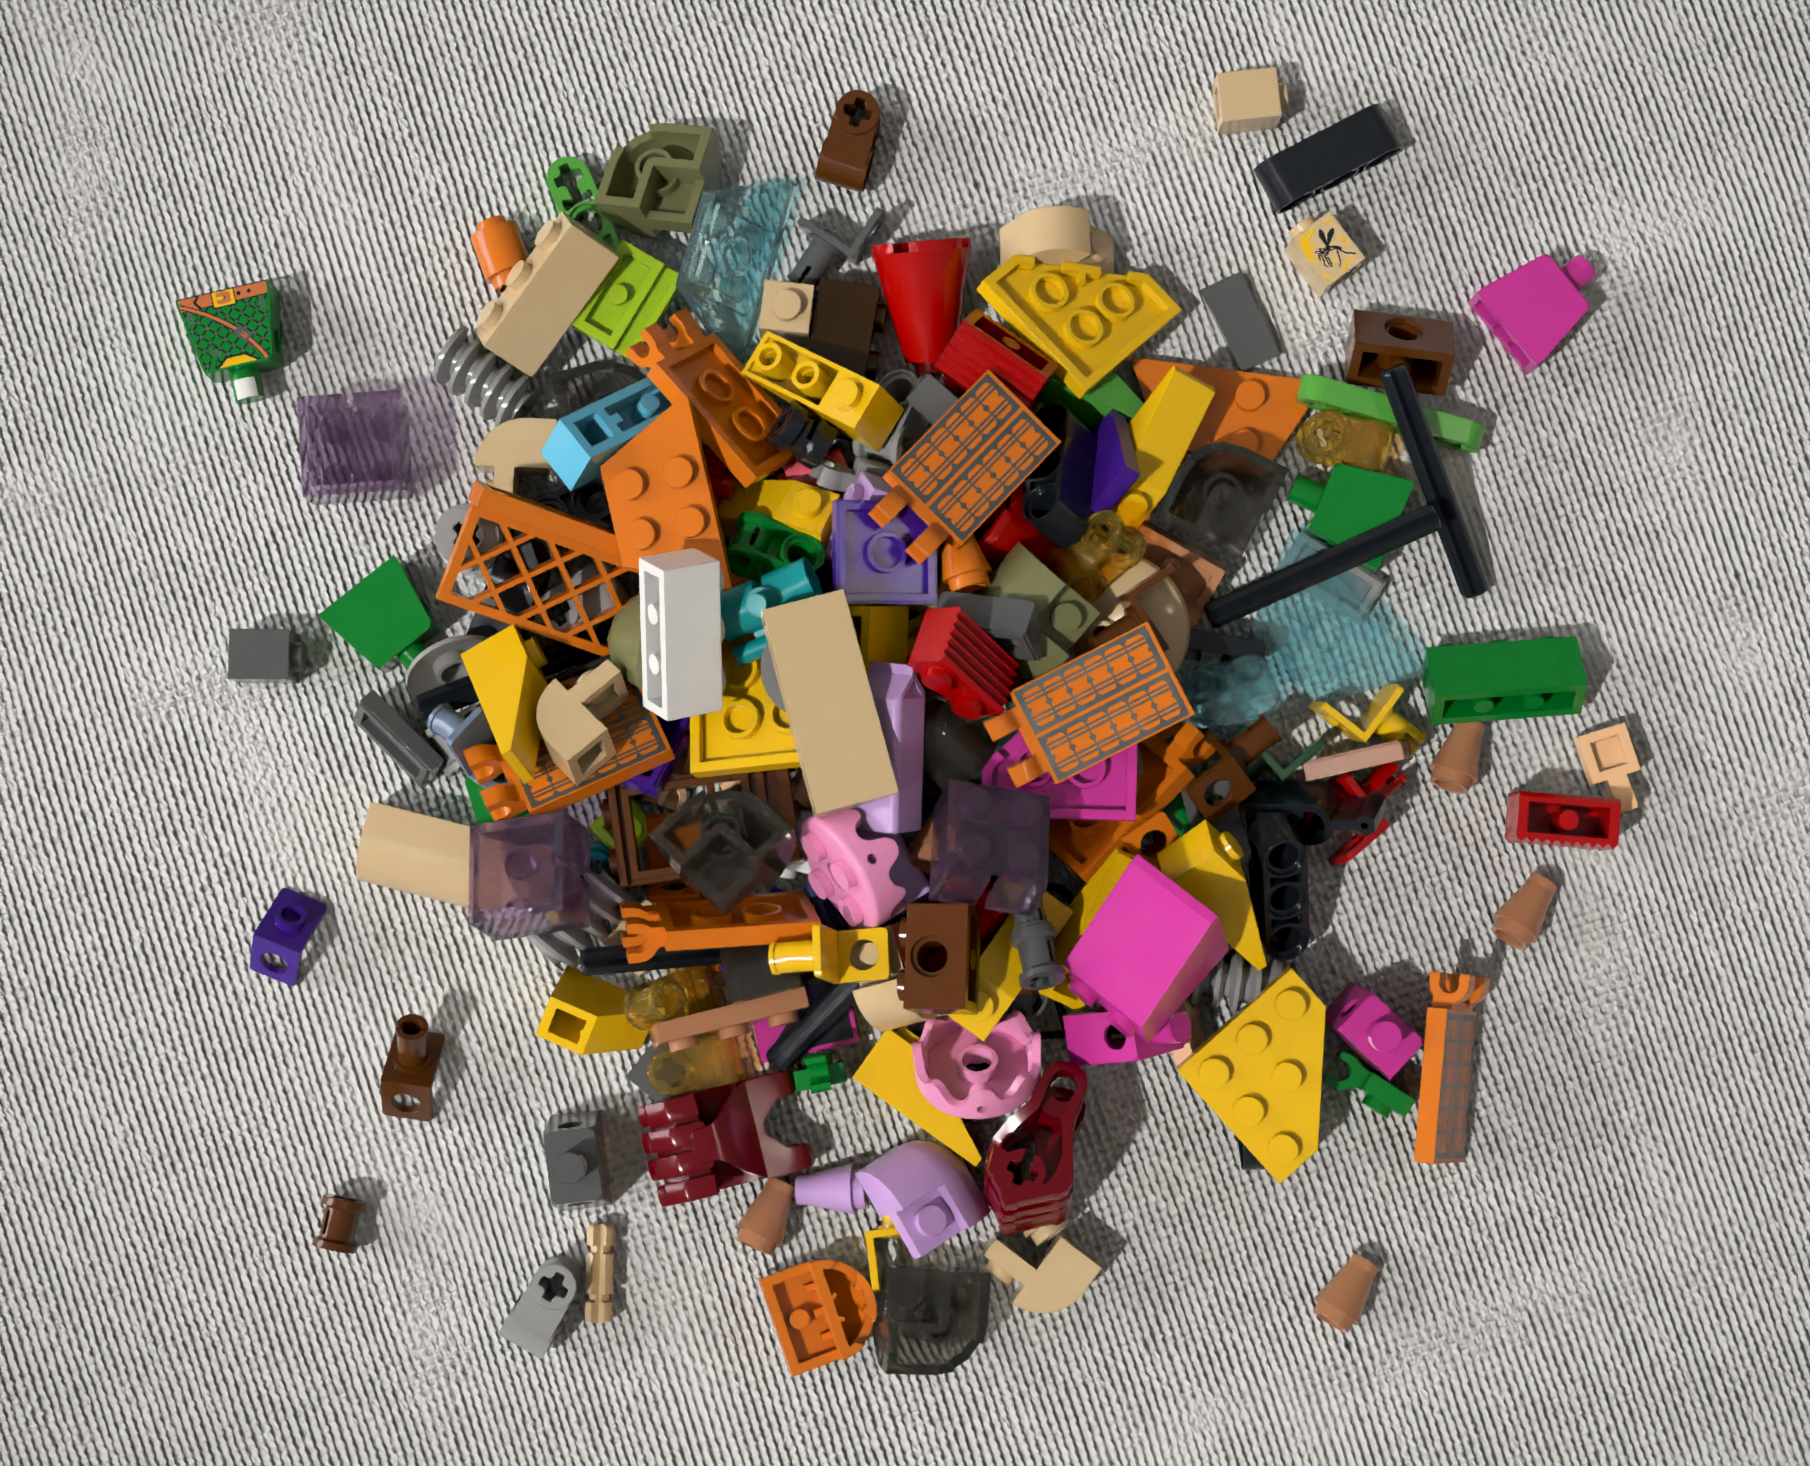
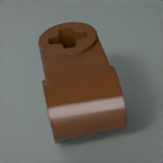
M853 90L845 93L839 99L828 136L824 140L819 155L815 180L864 192L870 175L874 148L881 126L880 109L876 99L871 94L863 90ZM858 109H864L868 120H861L858 127L852 126L850 116H855Z

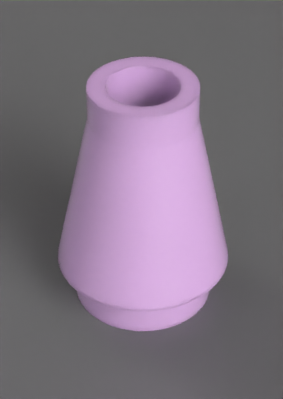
M854 1163L816 1173L797 1175L795 1179V1199L797 1205H810L850 1214H856L858 1209H868L870 1199L855 1175L862 1168H857Z

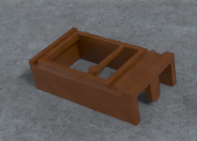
M789 768L696 778L692 774L670 777L665 783L662 792L706 786L714 839L710 848L716 854V860L640 871L631 797L646 794L622 785L608 788V798L602 800V814L606 828L613 829L615 848L609 850V865L612 877L619 879L620 887L636 888L807 862L805 853L800 848L797 821H801V810L799 802L793 798L790 773L796 772V769ZM741 780L751 855L725 859L724 852L727 849V844L722 840L715 784Z

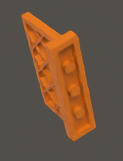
M475 479L468 498L471 501L435 597L440 601L510 625L513 624L521 629L600 656L610 654L608 646L599 643L592 626L615 616L633 598L631 597L620 602L610 579L629 570L639 574L638 570L622 566L614 529ZM480 517L498 523L506 539L505 542L479 553L472 538ZM508 527L523 533L512 538ZM535 537L546 540L553 558L527 570L516 546ZM555 544L571 550L559 554ZM469 547L473 554V557L464 560L467 549ZM510 549L521 573L494 585L483 561ZM581 554L591 556L599 571V575L573 586L564 562ZM602 561L616 565V567L606 571ZM478 565L488 589L471 597L452 592L458 573ZM557 566L567 590L541 602L531 578ZM525 581L535 605L517 614L506 611L498 593ZM604 583L614 606L588 618L578 594ZM493 597V600L497 607L483 603L481 601ZM572 598L582 621L564 630L553 627L545 610ZM539 613L543 623L529 618ZM586 629L590 639L576 634Z

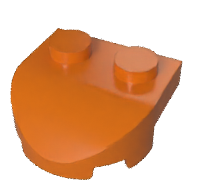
M816 1258L758 1278L777 1338L792 1377L839 1359L846 1360L855 1355L865 1345V1341L877 1317L876 1299L865 1277L851 1266L833 1259Z

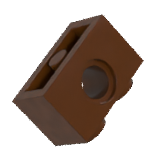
M1354 309L1345 346L1346 383L1384 388L1380 379V373L1394 365L1403 364L1409 369L1417 393L1445 396L1455 358L1453 322Z
M907 903V917H902L899 925L900 946L902 949H905V969H901L897 977V994L899 1000L904 1001L903 1009L916 1014L978 1015L981 910L968 903ZM944 946L947 951L946 964L941 970L931 972L928 967V957L935 948Z

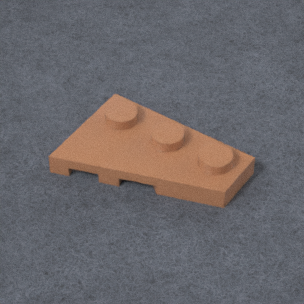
M805 986L655 1023L649 1030L653 1051L669 1047L670 1052L675 1053L700 1046L699 1038L718 1033L720 1041L743 1036L750 1033L748 1025L768 1020L770 1028L799 1021L797 1012L809 1007Z

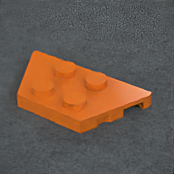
M1137 357L1132 358L1131 370L1133 376L1136 377L1144 402H1146L1173 365L1207 383L1215 390L1207 411L1180 463L1181 466L1263 476L1308 409V407L1296 402L1301 379Z
M688 396L681 397L600 466L623 567L639 571V557L695 548L720 561V567L724 576L723 590L727 591L735 586L692 399Z

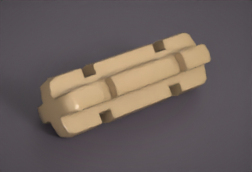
M606 1222L591 1223L587 1228V1245L591 1246V1250L586 1253L585 1294H589V1299L585 1301V1320L590 1323H608L613 1318V1300H610V1294L614 1293L615 1252L611 1251V1246L615 1244L616 1228L614 1224Z

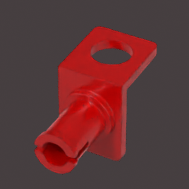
M1390 762L1381 764L1359 785L1349 773L1333 777L1326 783L1337 787L1343 794V797L1368 798L1371 794L1378 793L1386 796V799H1388L1399 788H1403L1407 784V779L1404 773H1400L1396 778L1392 776L1400 768L1395 763ZM1383 817L1376 832L1369 835L1356 833L1332 854L1327 861L1331 866L1349 862L1390 826Z

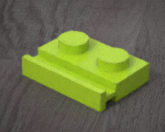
M622 239L615 250L620 258L571 325L577 331L632 362L625 352L630 346L640 341L647 345L640 336V333L644 328L654 323L659 325L686 279L683 274L675 272L661 261Z

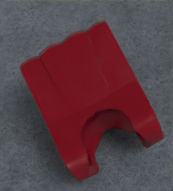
M1054 1061L1045 1068L1030 1100L1002 1125L992 1139L985 1165L984 1194L988 1206H991L999 1224L998 1227L1004 1236L1015 1235L1018 1232L1048 1225H1059L1066 1221L1070 1213L1073 1196V1146L1084 1121L1085 1099L1088 1090L1086 1073L1074 1062ZM1058 1077H1069L1075 1083L1076 1090L1074 1092L1057 1086L1050 1087L1052 1082ZM1034 1142L1036 1155L1031 1164L1030 1180H1025L1027 1149L1019 1148Z
M779 1071L669 1097L638 1107V1115L642 1127L651 1126L652 1129L651 1132L642 1134L644 1151L646 1155L658 1153V1158L648 1161L651 1179L653 1181L664 1179L665 1184L657 1187L658 1198L662 1207L718 1195L720 1189L764 1178L784 1176L814 1165L815 1156L811 1145L795 1143L785 1146L768 1136L764 1130L763 1121L775 1100L791 1095L796 1090L793 1071Z

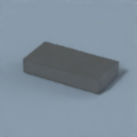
M374 690L363 697L355 713L354 722L417 785L423 788L436 778L444 759Z

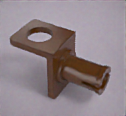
M1174 562L1163 566L1117 597L1124 608V616L1096 635L1088 638L1092 649L1148 621L1163 652L1169 649L1168 644L1136 596L1177 570L1178 568Z
M1263 714L1228 742L1224 739L1219 741L1208 727L1201 731L1210 745L1216 750L1221 760L1187 785L1185 792L1209 823L1215 822L1257 790L1245 774L1248 771L1246 765L1276 742L1279 743L1282 740ZM1217 780L1229 782V791L1223 800L1216 803L1205 801V791L1211 783Z
M408 1014L402 1016L397 1021L398 1027H395V1034L380 1079L382 1113L388 1116L429 1122L433 1116L432 1086L445 1045V1036L441 1033L427 1031L428 1023L422 1016ZM399 1094L412 1096L420 1102V1105L415 1107L402 1105L394 1099V1096Z

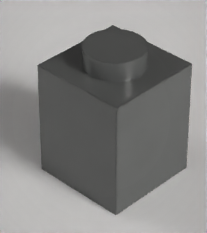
M229 629L228 679L238 683L298 684L299 672H304L307 664V648L305 642H300V634L290 629Z

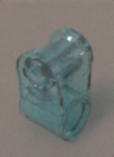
M1250 654L1234 660L1210 665H1199L1192 668L1187 673L1185 688L1188 693L1187 699L1195 714L1183 721L1185 724L1188 721L1199 731L1204 730L1206 727L1212 731L1224 726L1249 721L1254 722L1261 714L1265 718L1274 715L1280 709L1283 701L1266 661L1259 655ZM1200 679H1203L1202 687H1199ZM1209 709H1212V715L1208 717Z

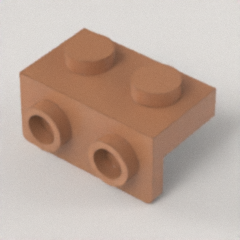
M1146 519L1137 531L1134 530L1122 553L1144 558L1159 568L1174 562L1178 569L1168 576L1175 583L1185 601L1189 614L1190 628L1196 626L1205 604L1209 602L1228 569L1226 564Z

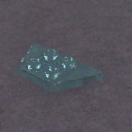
M773 181L703 190L675 284L709 335L714 332L742 364L746 363L761 312L764 281L771 278L798 186L793 181Z
M1296 529L1289 533L1273 573L1318 554ZM1338 575L1258 610L1251 627L1255 635L1266 643V647L1315 701H1330L1416 678L1424 672Z

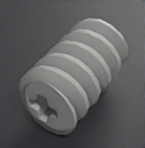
M465 325L461 326L448 338L436 355L433 379L439 384L449 382V392L455 396L465 393L464 403L470 408L480 406V416L485 420H491L496 417L495 427L512 419L525 418L539 399L543 386L537 388L532 393L526 391L531 377L524 374L516 381H513L511 377L515 367L510 363H507L500 369L495 367L499 356L493 352L484 357L481 356L480 353L483 345L479 338L467 345L465 339L469 328Z
M469 503L452 506L442 513L436 523L434 534L436 546L448 562L469 509ZM479 518L473 536L480 539L479 544L476 546L479 553L506 541L498 523ZM469 547L467 549L464 560L473 557V554ZM502 553L483 561L489 575ZM478 565L462 571V573L471 578L484 579Z
M599 863L602 870L600 874L586 868L581 871L588 885L585 889L571 882L567 885L573 898L571 903L558 897L553 899L559 913L556 918L542 911L538 914L545 928L542 932L529 926L524 929L527 937L536 948L562 971L564 969L561 962L573 968L581 964L575 948L583 950L595 947L590 933L602 939L609 935L604 919L615 924H620L624 920L618 907L620 902H637L634 895L627 888L620 887V881L614 879L611 872L601 863Z
M1233 949L1224 961L1222 958L1190 994L1191 1004L1196 1005L1204 992L1209 993L1211 1008L1216 1009L1222 999L1228 997L1230 1011L1236 1014L1244 1001L1249 1002L1283 972L1282 963L1272 958L1264 970L1258 971L1248 961L1243 965L1242 955ZM1292 962L1289 966L1301 978L1300 964Z

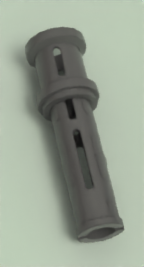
M1026 833L1008 834L1004 836L1005 839L1000 838L997 845L1003 862L1009 900L1014 916L1015 928L1010 936L1011 945L1013 948L1018 949L1023 972L1018 978L1019 984L1022 989L1032 991L1052 988L1062 983L1066 978L1064 968L1058 965L1054 947V941L1058 937L1056 928L1051 922L1047 921L1044 912L1041 890L1032 856L1030 836Z

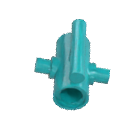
M803 557L762 575V586L752 579L720 593L721 617L725 626V639L732 642L751 633L755 635V639L733 648L734 657L740 667L762 658L763 650L767 643L761 622V612L763 609L823 594L818 576L807 558Z

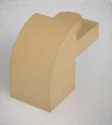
M1066 205L1040 207L1019 215L999 229L1001 265L1015 254L1033 256L1035 257V262L1060 266L1063 261L1100 266L1101 272L1115 274L1113 235L1090 225L1089 210Z
M517 418L506 421L491 430L480 444L475 458V466L481 473L494 474V480L487 479L486 483L520 495L521 475L558 476L540 453L558 420Z
M608 659L597 668L582 674L575 685L569 690L555 678L545 688L538 701L536 710L537 724L549 755L556 766L576 786L616 755L608 729L600 721L627 700L629 694L621 671Z
M899 922L881 926L890 932L891 978L888 980L859 982L860 988L853 990L852 993L862 1015L872 1027L879 1031L896 1029L940 1015L916 1014L903 1009L904 1001H900L897 994L898 973L901 969H905V949H902L900 946ZM864 940L854 945L851 951V958L855 968L867 970L875 965L878 960V950L873 942Z
M1061 1233L1055 1236L1035 1264L996 1234L992 1236L983 1248L984 1256L990 1259L985 1267L1007 1285H1010L1014 1279L1020 1282L1011 1295L1012 1303L1024 1310L1035 1313H1051L1070 1306L1081 1297L1102 1269L1099 1262Z

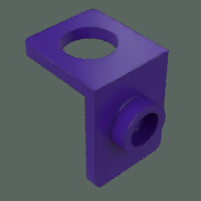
M281 889L253 934L250 969L290 986H295L299 980L302 952L326 914L327 905L290 889ZM263 953L278 955L287 963L288 968L273 966L265 959Z

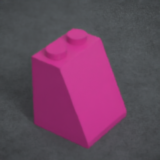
M1137 854L1063 963V966L1071 980L1068 988L1088 1006H1092L1097 1001L1110 1012L1106 1018L1117 1030L1128 1038H1131L1136 1033L1149 1043L1229 951L1218 915Z

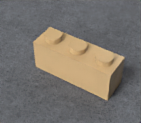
M563 211L560 212L555 221L551 219L542 226L535 239V249L526 261L520 260L514 265L507 276V287L496 302L490 301L483 308L477 319L478 328L475 332L482 345L531 378L620 258L609 243Z

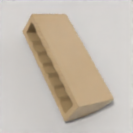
M844 589L763 609L761 612V622L814 818L859 807L899 793Z
M370 801L357 854L356 877L359 881L544 927L538 914L542 911L555 917L556 907L553 899L555 897L560 898L571 852Z

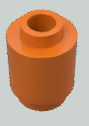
M499 215L479 222L476 226L478 231L470 239L486 282L493 284L496 293L502 294L507 287L506 279L509 272L520 260L526 261L529 253L517 222L513 220L506 221L504 216Z

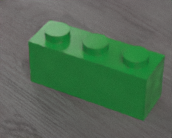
M1545 636L1539 639L1516 641L1494 640L1488 643L1463 645L1449 643L1437 647H1426L1421 675L1431 725L1581 714L1588 686L1576 636Z

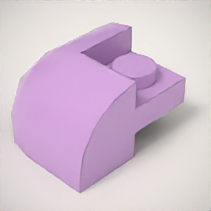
M913 1140L897 1146L855 1173L879 1216L888 1215L913 1259L923 1257L960 1231L971 1228L992 1210L991 1206H988L986 1197L967 1164L952 1149L933 1141Z

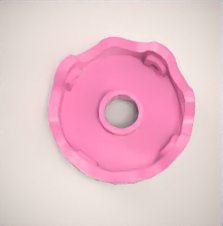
M854 809L814 818V815L810 816L803 823L800 841L811 872L808 873L809 883L821 899L825 900L828 898L850 926H856L861 929L877 928L907 909L905 900L901 901L906 894L905 888L898 883L892 882L889 876L890 868L899 855V847L893 839L882 837L874 840H865L860 838L856 829L861 824V814ZM868 855L873 858L872 864L868 862Z
M1016 1009L1012 1010L1010 1014L1001 1017L985 1041L979 1039L948 1015L926 1020L920 1041L912 1042L914 1075L919 1090L924 1098L936 1109L951 1116L964 1119H988L1014 1111L1027 1102L1041 1078L1042 1052L1040 1031L1033 1032L1024 1015ZM985 1062L990 1065V1067L982 1071H972L966 1068L968 1064H981Z

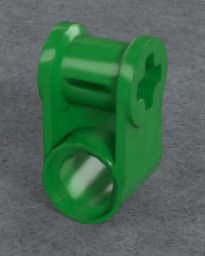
M745 511L738 516L735 523L737 533L732 544L726 546L731 573L742 578L754 579L760 584L762 575L803 557L807 558L818 576L825 562L826 555L823 545L815 537L774 521L766 514L757 511ZM756 527L760 529L758 534L754 533ZM743 556L747 557L746 562H742Z

